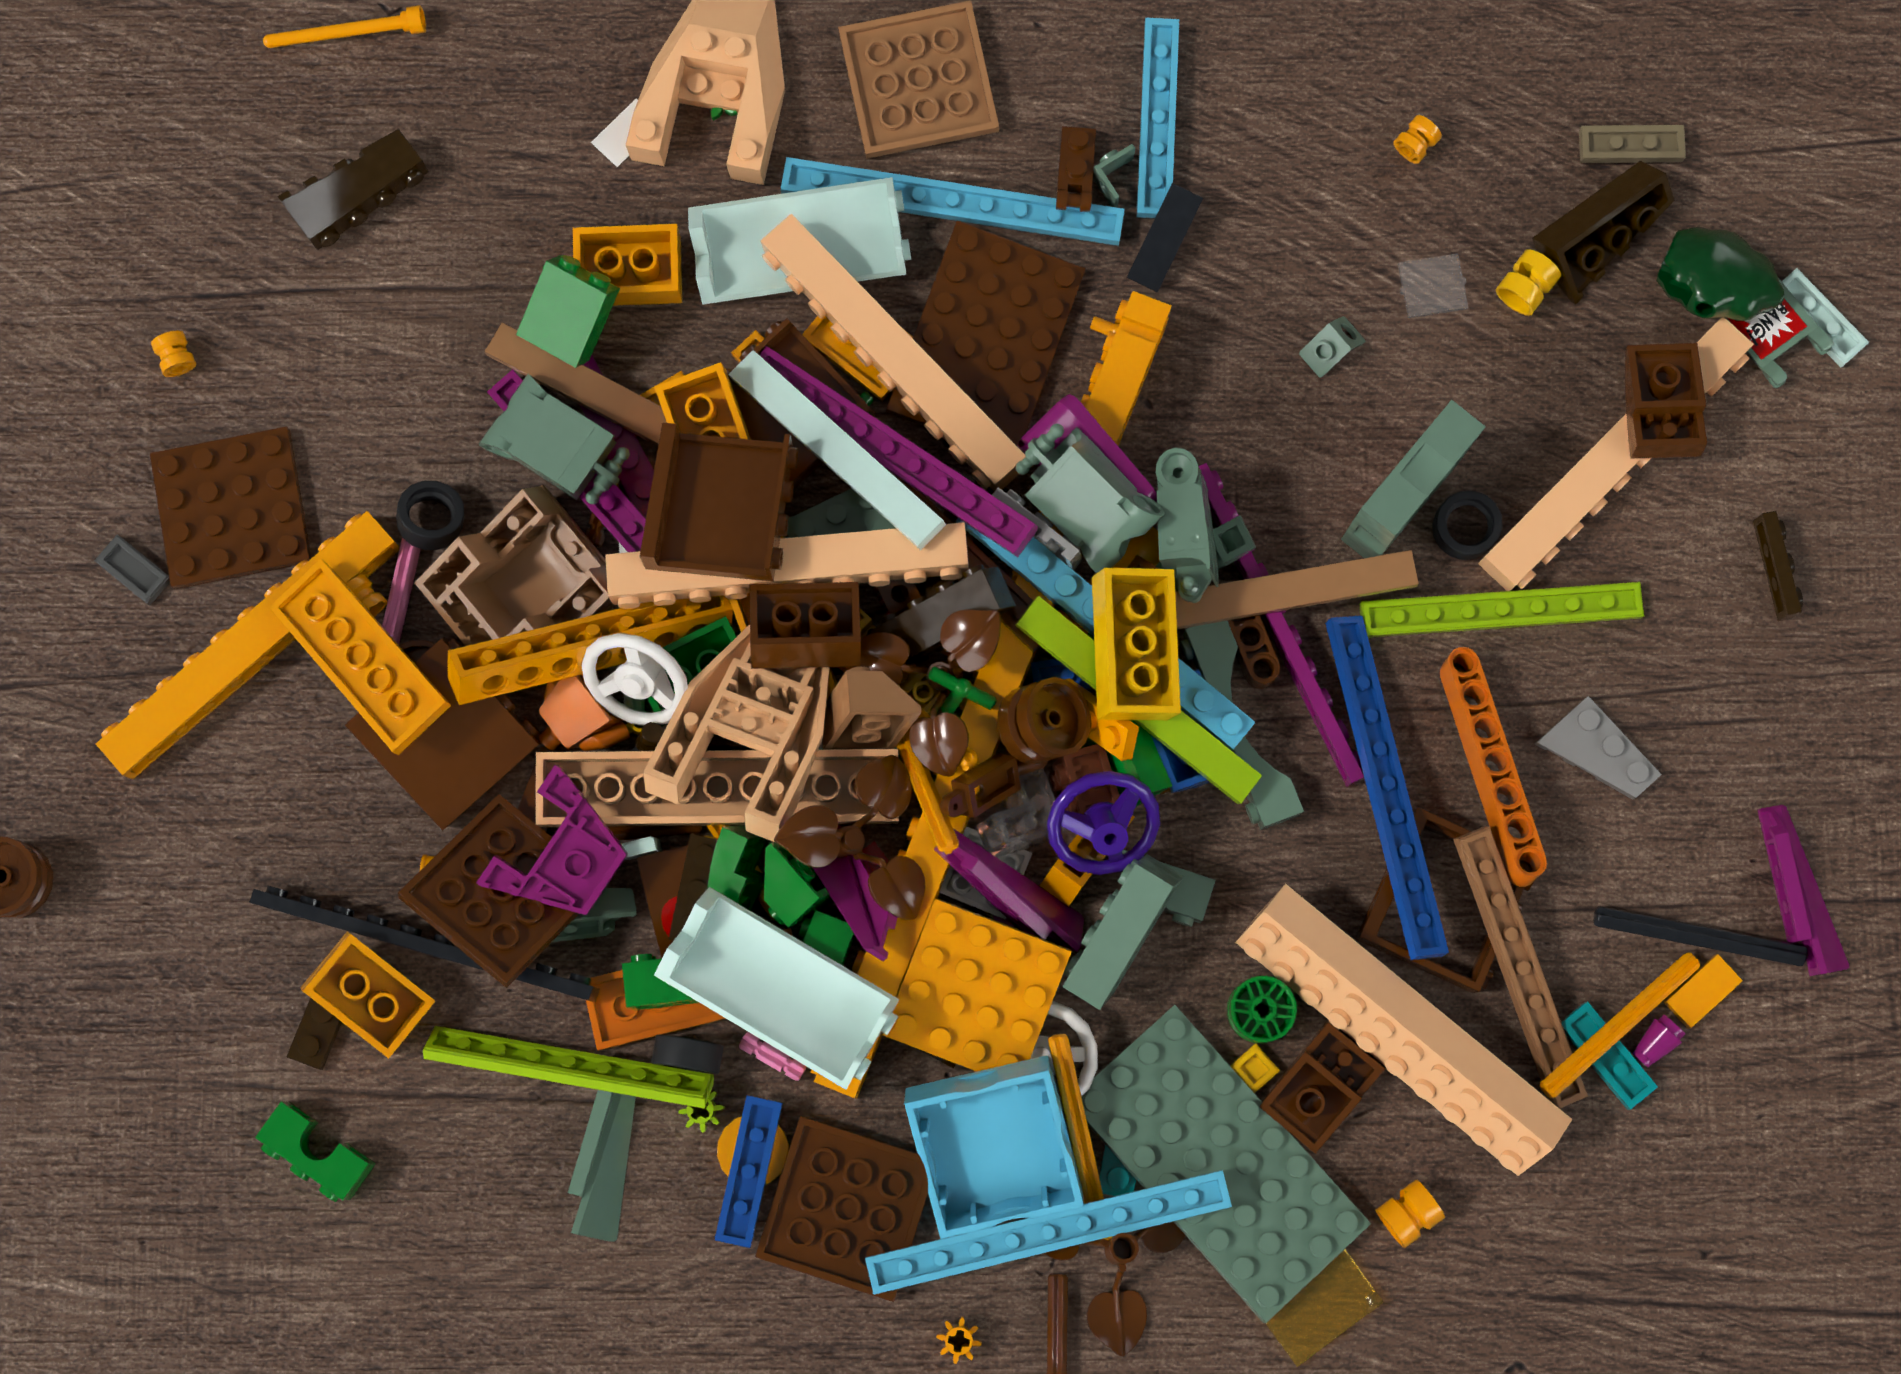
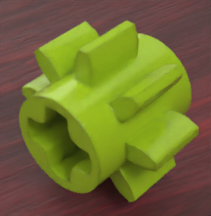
M716 1091L710 1093L707 1101L709 1103L707 1111L710 1113L708 1117L700 1116L696 1118L694 1115L697 1110L692 1106H687L686 1109L678 1111L679 1114L688 1115L690 1120L686 1124L687 1128L692 1127L695 1123H700L701 1132H706V1123L711 1121L713 1124H720L719 1119L715 1115L717 1111L725 1109V1106L716 1105L713 1101L717 1097Z

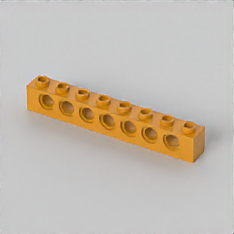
M725 595L711 596V600L707 602H691L690 598L676 599L674 604L666 606L655 605L654 601L640 603V606L637 608H619L448 650V680L459 705L583 674L582 661L586 648L602 636L616 633L638 635L664 647L725 616L730 625H732L733 608ZM617 647L604 651L598 657L596 671L624 664L627 660L624 648Z

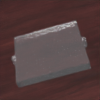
M1458 254L1398 263L1402 284L1400 294L1404 295L1408 318L1468 309L1464 287L1467 280L1465 277H1462Z

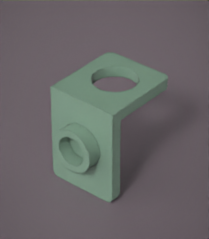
M1133 144L1119 152L1117 150L1108 152L1100 159V163L1094 166L1093 181L1111 207H1118L1119 195L1106 176L1134 159L1136 148Z
M1342 316L1328 323L1300 350L1299 355L1318 377H1323L1350 351L1363 345L1366 341L1347 318ZM1342 328H1344L1345 330H1347V331L1350 333V335L1352 336L1353 339L1349 338V337L1343 332Z

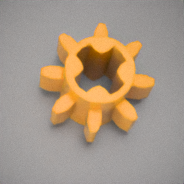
M961 1316L959 1319V1325L953 1326L950 1321L946 1320L947 1333H939L936 1336L937 1339L945 1341L946 1345L940 1350V1354L944 1355L948 1351L954 1354V1364H957L959 1355L965 1354L968 1359L972 1360L971 1347H978L982 1344L981 1341L972 1337V1334L977 1331L978 1326L974 1325L968 1329L964 1326V1316ZM957 1330L964 1331V1338L970 1339L969 1344H962L960 1350L954 1349V1342L948 1341L949 1336H955Z

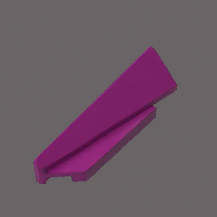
M1777 805L1757 809L1787 942L1802 941V945L1807 947L1806 962L1810 976L1847 970L1849 968L1848 960L1787 807L1785 805Z
M853 855L844 858H836L824 867H812L862 947L881 961L887 959L888 952L883 946L888 929H895L898 917L881 908L871 896L868 878L872 870L867 861L855 860Z
M955 829L954 831L959 841L957 849H954L951 854H945L940 852L937 846L934 848L947 863L1019 930L1044 940L1048 937L1053 943L1074 952L1080 949L1084 918L1079 912L1062 903L1052 894Z

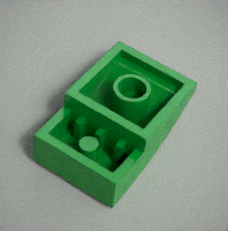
M744 825L722 827L710 866L708 888L711 887L752 912L764 885L765 876L764 873L755 870L768 839L747 832Z

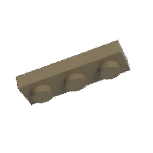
M1684 125L1581 126L1579 129L1580 163L1683 162L1686 158Z

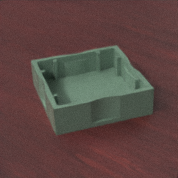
M1451 400L1362 506L1341 540L1363 558L1383 555L1462 460L1486 426Z

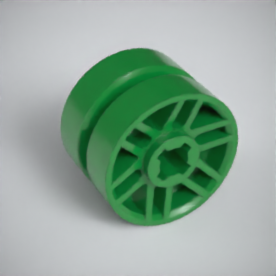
M1256 976L1242 982L1232 991L1227 1002V1019L1233 1031L1242 1039L1251 1043H1268L1283 1037L1293 1026L1297 1014L1296 1000L1290 988L1279 979L1270 976ZM1259 1003H1262L1268 1009L1267 1014L1263 1017H1260V1014L1255 1011V1006Z

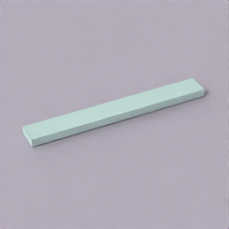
M754 350L728 374L737 385L917 548L922 550L946 525L942 518Z

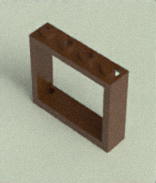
M1419 807L1413 810L1419 837L1424 828L1453 842V839L1472 832ZM1519 860L1523 870L1532 872L1529 863ZM1386 868L1355 939L1468 992H1480L1481 987L1486 989L1495 971L1490 968L1495 952L1488 933L1468 977L1428 958L1410 960L1408 949L1377 935L1394 897L1388 869ZM1511 883L1517 903L1523 890L1529 891L1533 883L1526 887H1519ZM1518 903L1519 908H1520V911H1521V910H1522V907H1523V904Z

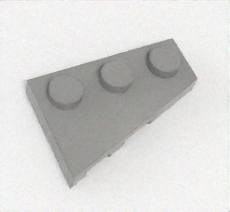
M1589 696L1582 700L1535 743L1536 746L1549 750L1563 758V761L1581 768L1595 776V779L1631 799L1637 798L1662 775Z

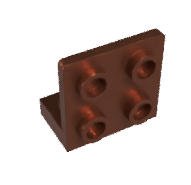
M1095 744L1081 748L1075 753L1059 757L1052 765L1053 771H1049V779L1054 792L1059 791L1061 794L1067 785L1086 774L1112 771L1106 750L1100 745ZM1109 784L1092 787L1076 796L1065 810L1085 814L1094 804L1100 802L1114 804L1120 796L1117 786Z

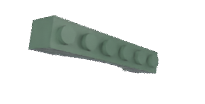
M1228 621L1185 629L1183 633L1184 640L1180 641V645L1186 660L1192 659L1196 670L1199 669L1202 678L1232 702L1231 675L1238 646ZM1244 736L1232 751L1262 775L1247 795L1249 803L1245 805L1251 823H1258L1261 831L1300 816L1304 810L1291 778L1277 771L1261 758Z

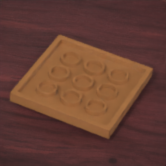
M971 0L838 27L866 159L999 132L998 118Z

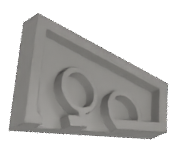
M998 487L992 494V496L1035 523L1039 529L1033 537L1071 569L1075 570L1083 561L1080 553L1081 547L1075 546L1065 535L1062 537L1052 529L1053 524L1041 513L1036 512L1034 515L1023 507L1026 502L1013 490L1009 489L1005 493Z

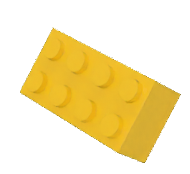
M1103 568L1092 577L1097 719L1167 721L1181 713L1174 569Z

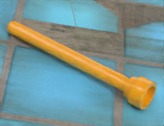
M421 5L406 7V11H401L400 15L267 34L263 38V44L268 48L398 29H403L404 32L410 31L411 34L426 33V20Z

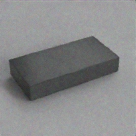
M118 534L94 560L149 606L170 583V578L164 571Z

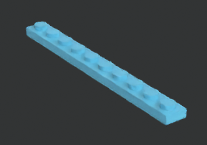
M786 157L781 194L893 177L895 191H902L904 211H901L902 213L1119 246L1125 210L1123 208L1091 204L1090 212H1080V208L1066 207V210H1056V198Z
M959 518L956 520L957 523L964 522ZM965 523L966 531L1094 637L1091 584L1034 537H1032L1017 558ZM1178 658L1181 710L1231 751L1234 750L1255 724V721Z
M1223 1170L1084 1203V1207L1035 1218H1023L983 1230L869 1256L865 1260L873 1294L875 1295L1115 1236L1120 1233H1128L1230 1208L1232 1205Z

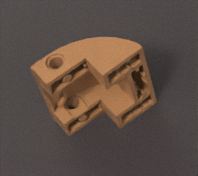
M545 485L522 489L480 533L459 536L415 582L416 586L465 646L611 611L616 606L613 605L608 597L606 559Z

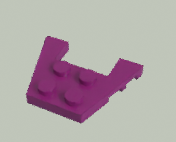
M556 764L537 793L567 813L566 818L528 875L498 855H495L476 884L481 887L496 889L510 893V895L525 897L543 904L587 915L627 857L628 852L562 767Z

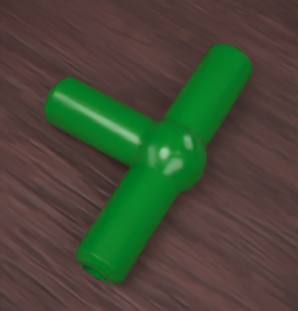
M936 666L932 667L928 674V678L931 681L951 690L941 705L943 713H954L964 698L989 710L996 703L997 699L995 696L973 686L965 678H957Z

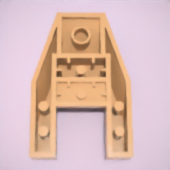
M775 0L691 1L652 63L633 112L626 141V148L632 161L665 166L679 103L707 109L722 108L723 111L736 110L738 115L726 163L730 179L764 185L785 94Z
M750 625L747 626L689 682L688 689L684 692L643 772L645 792L679 805L714 734L772 756L746 808L745 827L747 832L775 842L774 838L777 832L794 815L823 738L830 667L751 669Z

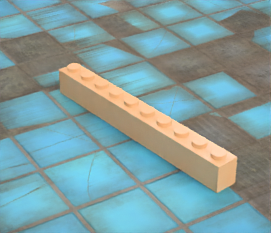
M792 214L760 240L765 252L762 255L765 262L774 271H777L779 268L787 276L785 281L797 295L803 292L810 300L808 302L809 307L820 319L826 316L833 323L831 329L843 343L849 340L857 348L854 353L866 367L872 364L880 372L877 377L889 391L895 388L903 396L901 402L905 408L914 416L919 413L927 421L924 426L936 440L942 437L951 446L948 448L949 453L959 464L962 465L966 462L974 470L972 476L983 489L986 490L990 487L994 492L998 487L1003 489L1019 475L1016 471V465L1025 458V454Z
M1721 317L1697 342L1704 392L1712 397L1726 383L1722 376L1729 369L1736 373L1750 359L1745 353L1754 345L1725 317ZM1626 414L1478 563L1506 591H1511L1516 585L1522 590L1537 575L1532 569L1540 561L1546 565L1560 551L1556 544L1564 536L1570 541L1584 527L1580 520L1588 512L1594 517L1608 503L1604 496L1611 489L1618 492L1632 478L1627 472L1635 464L1641 469L1651 459H1630Z
M965 522L946 524L922 550L917 548L896 528L780 539L779 548H783L781 570H775L774 582L647 570L640 558V551L605 554L608 597L613 605H618L619 608L623 609L637 608L642 602L653 601L655 605H672L676 599L690 598L691 602H707L711 600V596L725 595L727 599H742L747 597V593H750L749 584L869 582L870 586L879 587L889 585L890 580L905 579L906 583H921L926 581V577L941 576L942 580L960 579L962 574L969 570Z

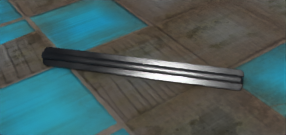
M1598 906L1594 912L1593 923L1597 927L1796 966H1803L1807 960V947L1804 945L1604 906Z

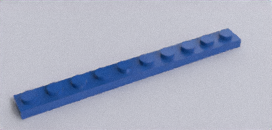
M1363 616L1330 618L1325 624L1410 960L1443 957L1449 953Z

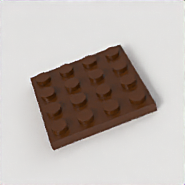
M287 426L150 453L170 584L173 589L296 566L301 561H309L312 558L291 433Z
M500 794L398 892L401 901L506 988L579 915L576 912L543 904L525 897L510 895V893L496 889L481 887L476 884L495 855H498L528 875L552 839L549 834Z
M800 1116L755 1257L894 1302L898 1289L873 1294L865 1258L912 1246L928 1195V1178L921 1157L917 1153Z

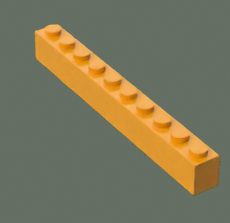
M368 511L363 515L357 514L345 524L346 529L336 538L330 537L319 546V552L309 561L303 560L292 569V575L282 584L276 583L270 587L264 594L265 599L255 607L250 606L243 610L237 617V623L230 629H223L215 634L210 640L211 645L202 653L197 652L187 658L183 663L184 668L174 677L171 675L164 678L156 686L157 691L147 700L141 699L129 709V715L120 723L115 722L102 732V738L95 744L121 775L132 780L296 640L269 607L320 559L324 560L346 584L360 574H365L369 577L399 551L400 546Z

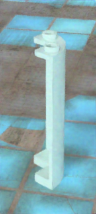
M893 177L689 207V232L695 253L696 281L702 305L793 291L786 283L785 278L787 276L780 268L774 271L763 259L762 255L765 252L760 241L790 214L820 242L857 282L906 275L905 260H911L909 240H902L898 212L904 211L902 191H895Z
M711 887L695 903L682 931L667 948L654 974L657 978L845 1090L854 1077L858 1080L862 1079L872 1062L866 1058L880 1033L888 1035L898 1018L892 1012L900 999Z

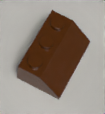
M858 582L749 584L751 669L860 666L861 632Z

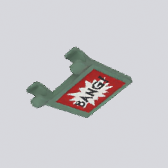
M1785 285L1784 301L1773 311L1759 314L1753 319L1746 321L1726 318L1754 344L1747 351V354L1761 369L1773 388L1776 389L1785 384L1787 374L1774 360L1806 337L1820 355L1830 351L1833 345L1831 337L1817 325Z

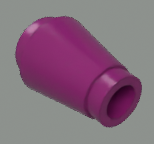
M1663 1014L1659 1020H1653L1632 1054L1649 1068L1653 1063H1656L1681 1045L1682 1042L1680 1040L1686 1033Z

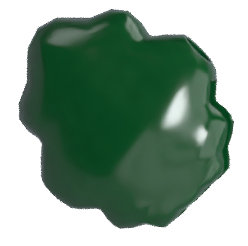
M1699 226L1678 230L1672 239L1656 279L1669 298L1681 303L1688 312L1700 318L1726 317L1736 321L1751 320L1759 314L1773 311L1784 301V285L1776 275L1772 262L1764 254L1752 249L1746 240L1738 234L1728 230H1710Z

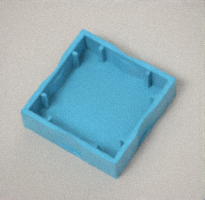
M1048 1055L906 1088L904 1105L917 1153L921 1157L926 1169L928 1194L940 1239L991 1228L1011 1219L1035 1218L1084 1207L1083 1191Z

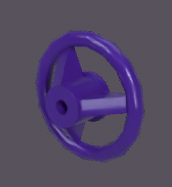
M1113 771L1086 774L1067 785L1053 802L1047 820L1049 843L1059 859L1077 871L1097 875L1122 871L1128 863L1131 864L1133 859L1139 861L1154 844L1161 824L1159 803L1149 787L1132 775ZM1110 784L1126 788L1114 804L1110 802L1094 804L1085 814L1065 810L1076 796L1092 787ZM1140 800L1145 808L1146 826L1141 839L1131 850L1123 854L1122 850L1128 843V832L1126 829L1137 802ZM1062 827L1091 841L1095 850L1100 854L1107 855L1109 859L1102 861L1089 860L1072 852L1063 839Z

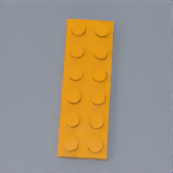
M320 559L269 607L389 749L398 756L452 706L324 560Z

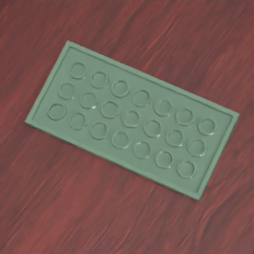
M1176 1005L1172 1006L1094 1077L1090 1089L1082 1096L1087 1124L1144 1189L1223 1170L1232 1207L1173 1222L1263 1323H1267L1371 1225L1368 1219L1290 1132L1259 1107L1262 1101Z

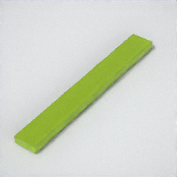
M1640 582L1361 601L1359 604L1360 615L1363 616L1368 638L1641 619L1644 617Z
M1037 596L1016 622L1015 626L1096 690L1094 640L1040 596ZM1182 710L1180 714L1167 721L1133 720L1237 804H1242L1262 777L1259 772Z
M440 1026L434 1027L423 1049V1057L427 1060L704 1109L714 1084L713 1074Z

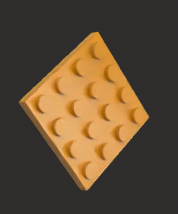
M935 898L896 997L900 1000L892 1013L896 1014L898 1018L888 1035L884 1033L882 1035L974 1071L1029 1060L1072 951Z

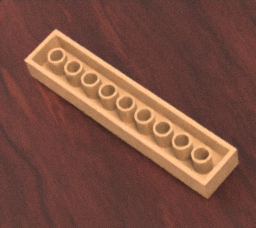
M898 749L818 750L794 814L809 806L822 805L834 811L838 818V824L857 822L872 809V807L863 805L856 795L855 779L858 772L870 761L889 755L898 757ZM757 750L706 751L678 805L645 792L643 772L654 751L536 752V825L539 827H560L567 816L564 810L537 793L556 764L562 767L607 826L745 825L746 808L772 756ZM878 811L876 816L866 824H898L899 816L894 819H887Z
M1287 884L1257 914L1235 942L1244 949L1248 956L1261 963L1272 972L1276 979L1284 982L1305 1003L1318 1010L1334 1027L1341 1029L1362 1050L1370 1053L1391 1074L1399 1077L1420 1098L1428 1101L1448 1121L1457 1125L1477 1145L1485 1148L1506 1169L1511 1170L1517 1176L1551 1152L1571 1123L1572 1118Z

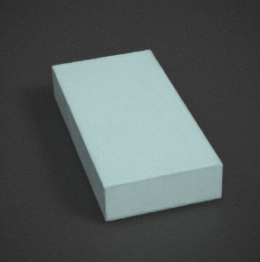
M652 836L621 844L628 852L625 860L662 852L660 839Z

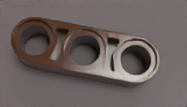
M1255 615L1227 620L1238 646L1236 657L1246 681L1257 689L1269 687L1279 675L1280 665L1260 616ZM1243 631L1253 632L1257 637V644L1246 646L1240 640V633ZM1256 663H1265L1271 670V676L1265 679L1259 678L1254 673L1253 666Z

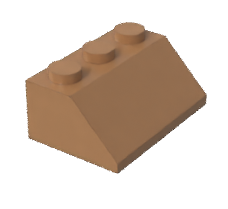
M854 667L846 670L826 701L822 738L823 750L894 749L921 714V706L883 671H870L868 667Z

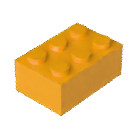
M677 224L573 228V258L581 263L580 267L589 272H599L611 279V284L620 288L613 306L683 303L681 236Z
M348 931L300 987L305 994L388 1059L435 1003L433 998Z

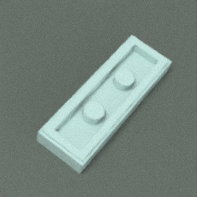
M1798 268L1782 281L1817 325L1831 337L1833 345L1827 354L1840 368L1869 343Z

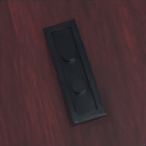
M1174 183L1171 184L1126 278L1156 293L1159 291L1203 200L1202 197Z

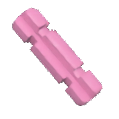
M750 1032L743 1036L739 1044L741 1050L750 1055L752 1053L755 1054V1058L779 1072L783 1070L786 1072V1076L795 1081L800 1080L806 1070L805 1065L795 1059L792 1060L789 1058L790 1056L765 1041L761 1042L760 1038Z

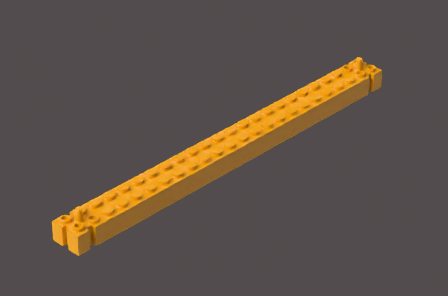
M1132 291L1129 301L1122 299L1115 316V323L1096 316L1093 318L1090 329L1107 335L1100 359L1104 363H1096L1089 381L1091 383L1088 391L1091 392V395L1084 394L1081 399L1084 407L1118 446L1166 329L1172 305ZM1053 524L1052 529L1063 537L1064 534ZM1012 571V580L1032 600L1040 596L1054 608L1055 604L1017 572ZM1002 622L998 645L993 657L983 668L975 670L972 676L976 678L973 686L995 696L997 699L996 703L989 710L964 698L959 708L963 710L960 718L966 724L969 733L968 747L976 752L979 759L977 765L996 754L1001 741L997 727L999 707L1004 697L1012 690L1023 686L1031 662L1036 654V651L1033 653ZM958 766L955 774L950 777L933 772L937 776L934 783L941 800L945 795L953 791L951 780L967 771ZM980 787L974 788L976 795L980 792ZM923 812L920 818L914 816L906 834L907 840L910 841L907 851L900 849L897 855L913 859L924 873L925 893L919 914L913 920L898 918L895 929H888L883 946L888 952L887 959L881 961L867 951L863 952L860 950L852 967L854 973L897 997L933 901L935 898H938L939 891L950 867V864L934 850L937 845ZM959 815L955 818L949 817L952 827L963 834L970 817ZM882 1032L866 1057L870 1061L875 1056L883 1036ZM869 1067L862 1079L858 1080L854 1077L846 1090L812 1069L810 1073L816 1075L815 1083L857 1099Z

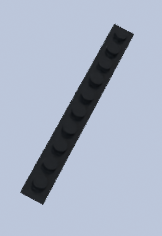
M267 886L266 892L253 889L249 903L484 970L458 947H454V944L445 936L435 934L433 940L420 937L421 929L401 924L400 930L388 928L389 920L369 914L366 921L353 917L355 910L334 905L332 911L320 908L322 902L320 900L303 895L300 896L299 902L287 898L288 891L272 886ZM539 963L536 964L535 970L526 968L515 979L595 1003L600 990L590 986L591 978L574 973L570 974L569 979L556 976L558 969Z

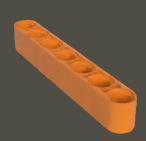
M1459 647L1454 649L1442 664L1440 678L1509 881L1513 885L1526 887L1532 884L1545 871L1547 866L1546 855L1479 657L1472 649ZM1453 663L1462 665L1466 673L1456 670ZM1464 696L1472 697L1477 705L1469 704ZM1475 728L1484 730L1488 738L1480 737L1476 733ZM1486 761L1494 762L1499 771L1491 770L1487 766ZM1497 794L1505 795L1510 805L1500 802ZM1508 827L1516 828L1521 834V838L1513 837L1508 831ZM1519 860L1529 863L1532 872L1523 870Z

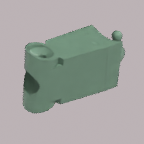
M529 373L512 395L507 409L493 422L479 442V446L503 458L518 461L576 500L593 476L597 474L593 480L594 487L586 494V501L592 505L599 502V497L603 492L608 491L612 485L616 486L620 481L618 476L622 472L621 465L630 456L627 448L620 447L617 449L614 458L608 460L604 466H601L616 444L613 440L614 435L550 394H547Z
M1053 424L1047 434H1041L1038 438H1033L1028 443L1029 448L1025 452V458L1016 465L1017 473L1024 475L1028 473L1033 464L1042 463L1031 475L1035 485L1025 496L1075 546L1081 547L1085 560L1096 573L1103 568H1113L1124 557L1131 538L1145 535L1165 512L1154 500L1138 493L1137 488L1078 427L1054 449V441L1063 435L1064 428L1060 424Z
M1172 448L1166 450L1156 463L1157 503L1165 512L1158 521L1159 561L1164 569H1174V576L1177 578L1178 591L1181 598L1187 602L1197 603L1200 601L1211 580L1216 587H1219L1218 564L1208 501V488L1197 460L1191 452L1183 448Z

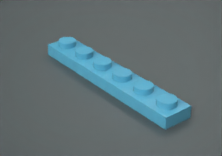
M1145 18L1136 217L1155 218L1173 183L1179 19Z

